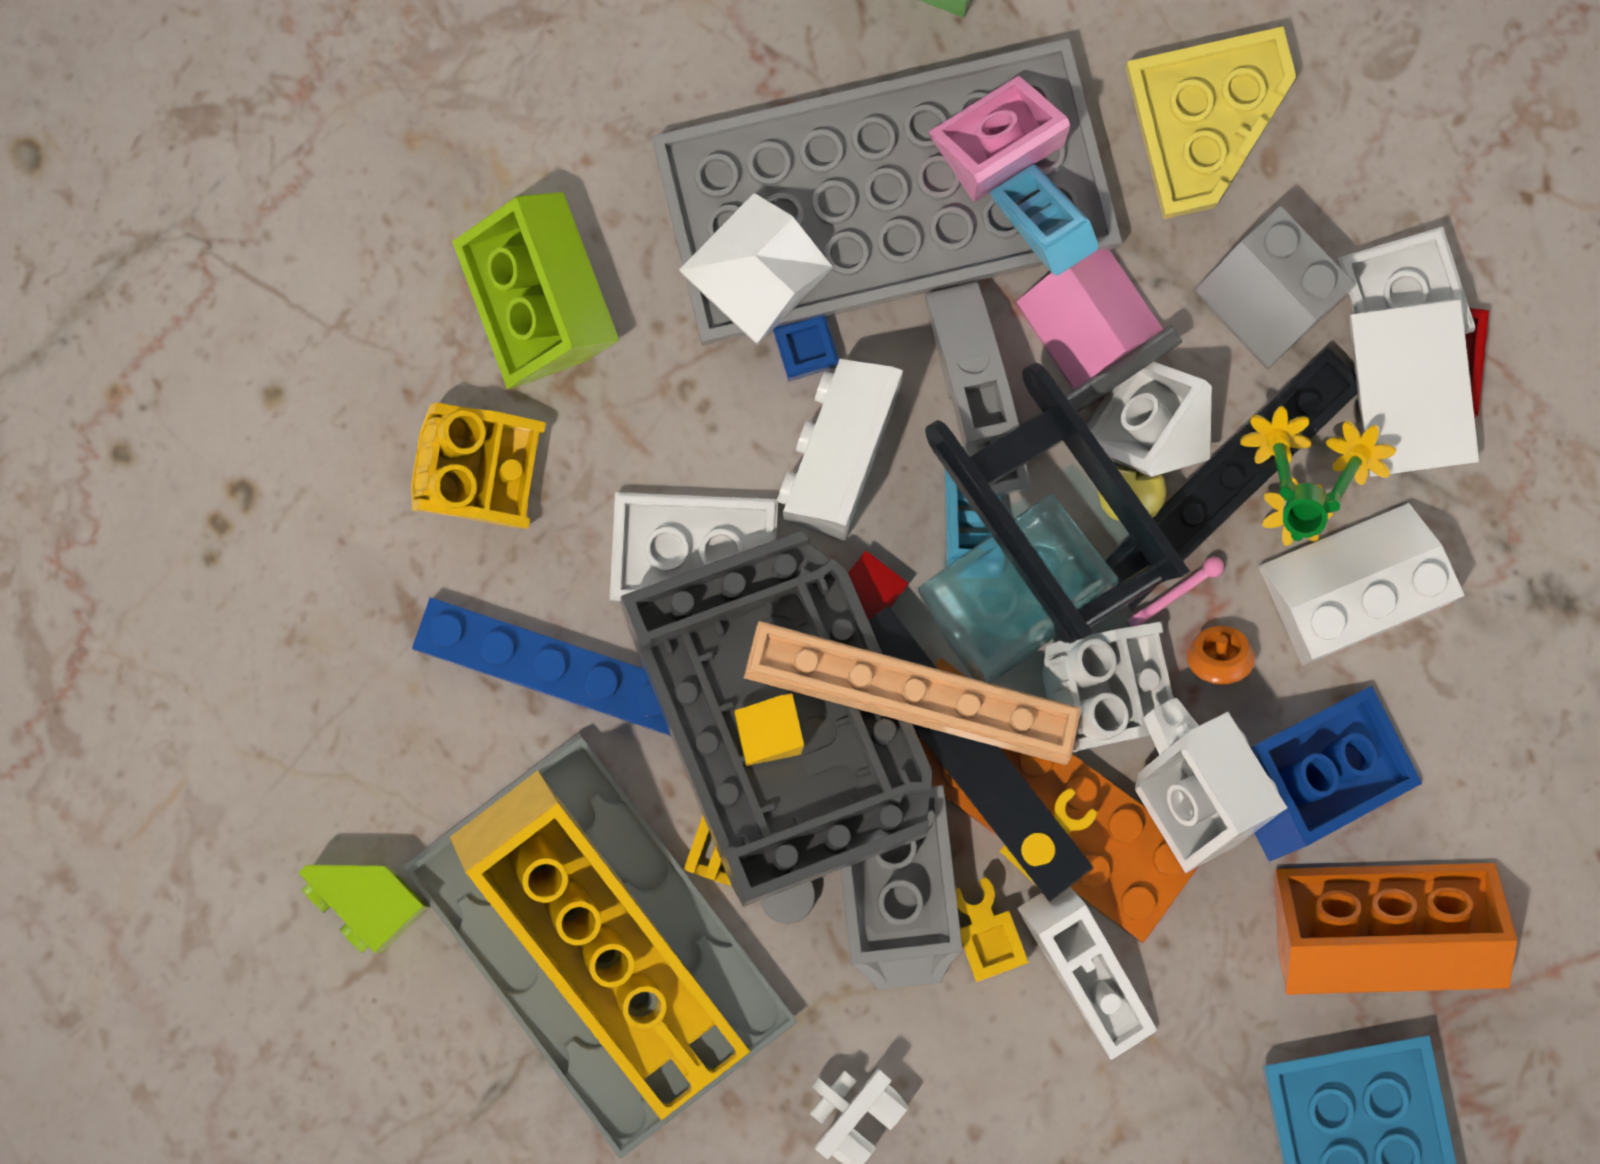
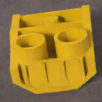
M439 402L430 404L418 437L410 486L412 511L454 516L509 528L529 529L530 518L527 517L531 480L540 435L545 431L546 422L497 411L466 408Z

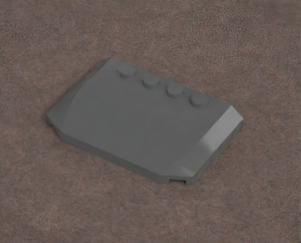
M802 531L621 596V606L630 635L731 886L743 907L922 839L928 833V808L932 769L912 723L743 678L758 621L882 654L848 571L835 559L829 560L810 544V538ZM792 693L804 742L801 755L746 766L734 711L780 695Z

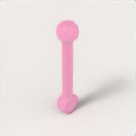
M1216 556L1207 558L1201 570L1128 619L1127 623L1129 626L1143 624L1208 577H1219L1224 571L1223 561Z

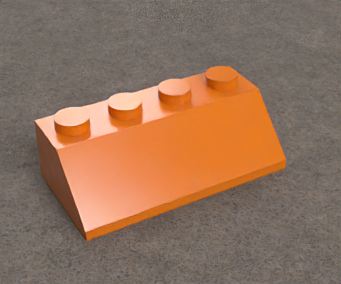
M1496 863L1275 869L1278 956L1286 995L1510 988L1517 937Z

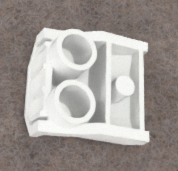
M1161 622L1097 633L1070 644L1058 641L1046 646L1042 679L1047 699L1081 708L1072 753L1151 737L1143 717L1157 706L1174 699L1159 634L1163 633Z

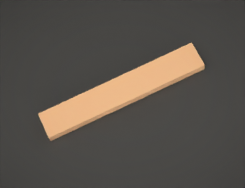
M758 621L743 677L744 679L1067 765L1071 760L1081 708L762 621Z

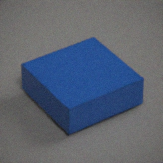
M825 315L777 326L773 329L788 382L837 367L839 358Z

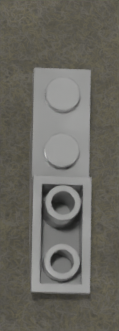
M978 282L930 292L924 295L949 399H952L963 447L969 457L1020 427L999 347ZM1027 465L1021 466L990 485L995 494L1001 496L1030 489L1031 481Z

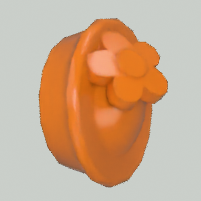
M1214 626L1199 633L1196 640L1192 642L1187 650V663L1191 671L1201 680L1212 684L1227 685L1238 682L1250 674L1255 665V652L1245 635L1239 630L1229 626Z

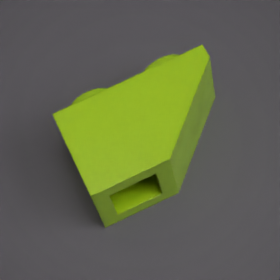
M305 865L298 872L307 882L301 889L302 892L323 913L330 907L345 922L339 929L340 932L361 953L369 947L373 953L382 954L430 908L391 867Z

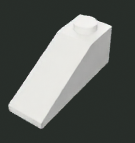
M1071 887L1052 902H1049L1043 893H1040L1017 908L1044 956L1110 1060H1113L1158 1031L1088 907Z

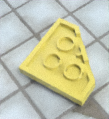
M1284 26L1127 61L1125 69L1163 220L1216 208L1294 83L1296 73Z

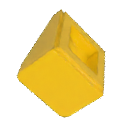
M792 693L780 695L734 711L746 766L801 755L804 742Z

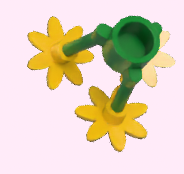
M1280 406L1274 412L1272 423L1263 416H1251L1250 422L1256 432L1248 433L1240 439V443L1243 446L1258 447L1254 456L1257 464L1263 463L1271 455L1275 456L1280 480V494L1267 492L1264 494V499L1271 507L1278 511L1264 518L1262 526L1264 528H1276L1284 525L1282 542L1285 546H1289L1293 541H1300L1303 538L1318 541L1319 533L1325 529L1328 519L1333 516V512L1340 509L1341 498L1353 478L1355 477L1359 485H1363L1367 481L1369 470L1380 477L1388 478L1390 476V469L1382 459L1394 456L1397 451L1393 445L1386 443L1376 444L1380 431L1378 425L1370 426L1361 436L1358 428L1352 422L1345 421L1342 426L1345 439L1331 437L1326 441V445L1329 448L1343 454L1333 463L1334 471L1343 472L1331 492L1326 493L1322 489L1321 484H1298L1297 480L1291 476L1289 464L1292 460L1290 447L1304 449L1312 444L1309 438L1299 434L1309 425V418L1302 416L1288 421L1286 408Z

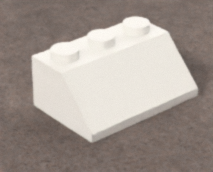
M839 359L835 373L824 371L814 401L823 404L816 424L810 421L805 422L796 447L797 452L804 454L798 473L787 472L777 498V502L785 504L783 510L784 520L845 541L899 395L903 370L892 366Z
M1409 503L1258 566L1302 666L1447 606L1465 596L1442 544Z

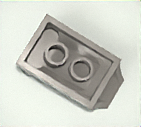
M943 785L931 786L928 808L929 826L926 837L840 870L851 965L863 972L876 990L942 983L943 977L951 963L963 952Z

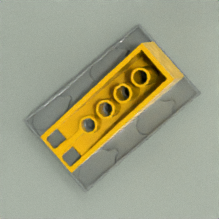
M580 733L569 739L558 750L552 752L515 780L513 784H510L473 812L471 816L465 818L427 847L425 851L419 853L403 866L405 872L620 1159L798 1022Z

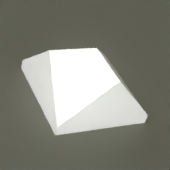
M754 193L679 269V272L758 346L832 270L833 266L792 215Z
M1153 362L1108 392L1086 425L1113 462L1150 477L1210 460L1212 386L1206 380Z

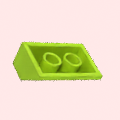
M564 192L516 196L452 241L507 389L517 388L587 362L619 342Z

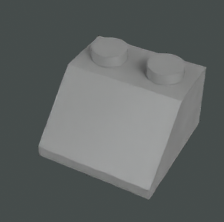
M1280 206L1245 237L1193 292L1256 359L1268 369L1338 306L1356 284L1295 219Z

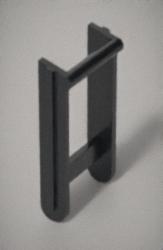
M1035 362L1023 369L1022 377L1029 394L1043 412L1039 416L970 457L944 422L936 420L925 428V434L934 454L1053 622L1054 631L1062 642L1070 644L1092 634L1093 632L1090 629L1092 626L1162 582L1182 577L1189 573L1190 570L1050 373L1041 364ZM1061 442L1066 444L1150 563L1079 609H1076L990 486Z

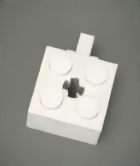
M1174 698L1157 706L1143 717L1159 756L1138 773L1135 791L1185 873L1233 849L1287 809L1279 795L1276 784L1267 776L1251 750L1245 734L1238 729L1229 712L1199 726L1181 702Z

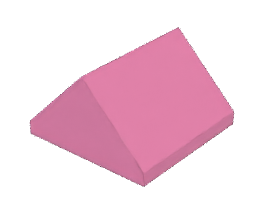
M1018 75L929 131V134L972 201L976 202L1033 163H1038L1065 145L1070 123L1067 116Z
M1096 250L1060 275L1056 276L1051 272L1016 301L1017 307L1073 390L1163 330L1110 250Z

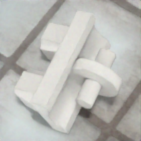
M877 1068L849 1103L844 1097L857 1082L849 1073L844 1070L831 1087L820 1078H817L812 1084V1088L822 1095L823 1098L810 1112V1115L823 1124L835 1108L842 1113L817 1142L815 1150L827 1160L832 1155L843 1164H864L876 1149L871 1142L854 1129L865 1113L868 1111L891 1130L909 1109V1106L898 1092L889 1085L892 1080Z

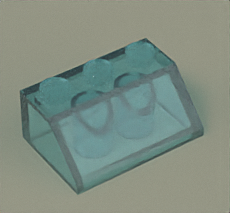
M1052 493L1014 519L1076 609L1081 608L1117 585V576ZM992 535L918 587L920 596L948 645L976 680L993 683L1057 636L1054 631L1053 622Z

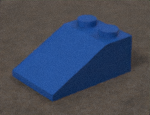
M1372 686L1250 746L1267 776L1276 784L1279 795L1287 806L1286 810L1254 833L1269 862L1318 841L1422 784Z

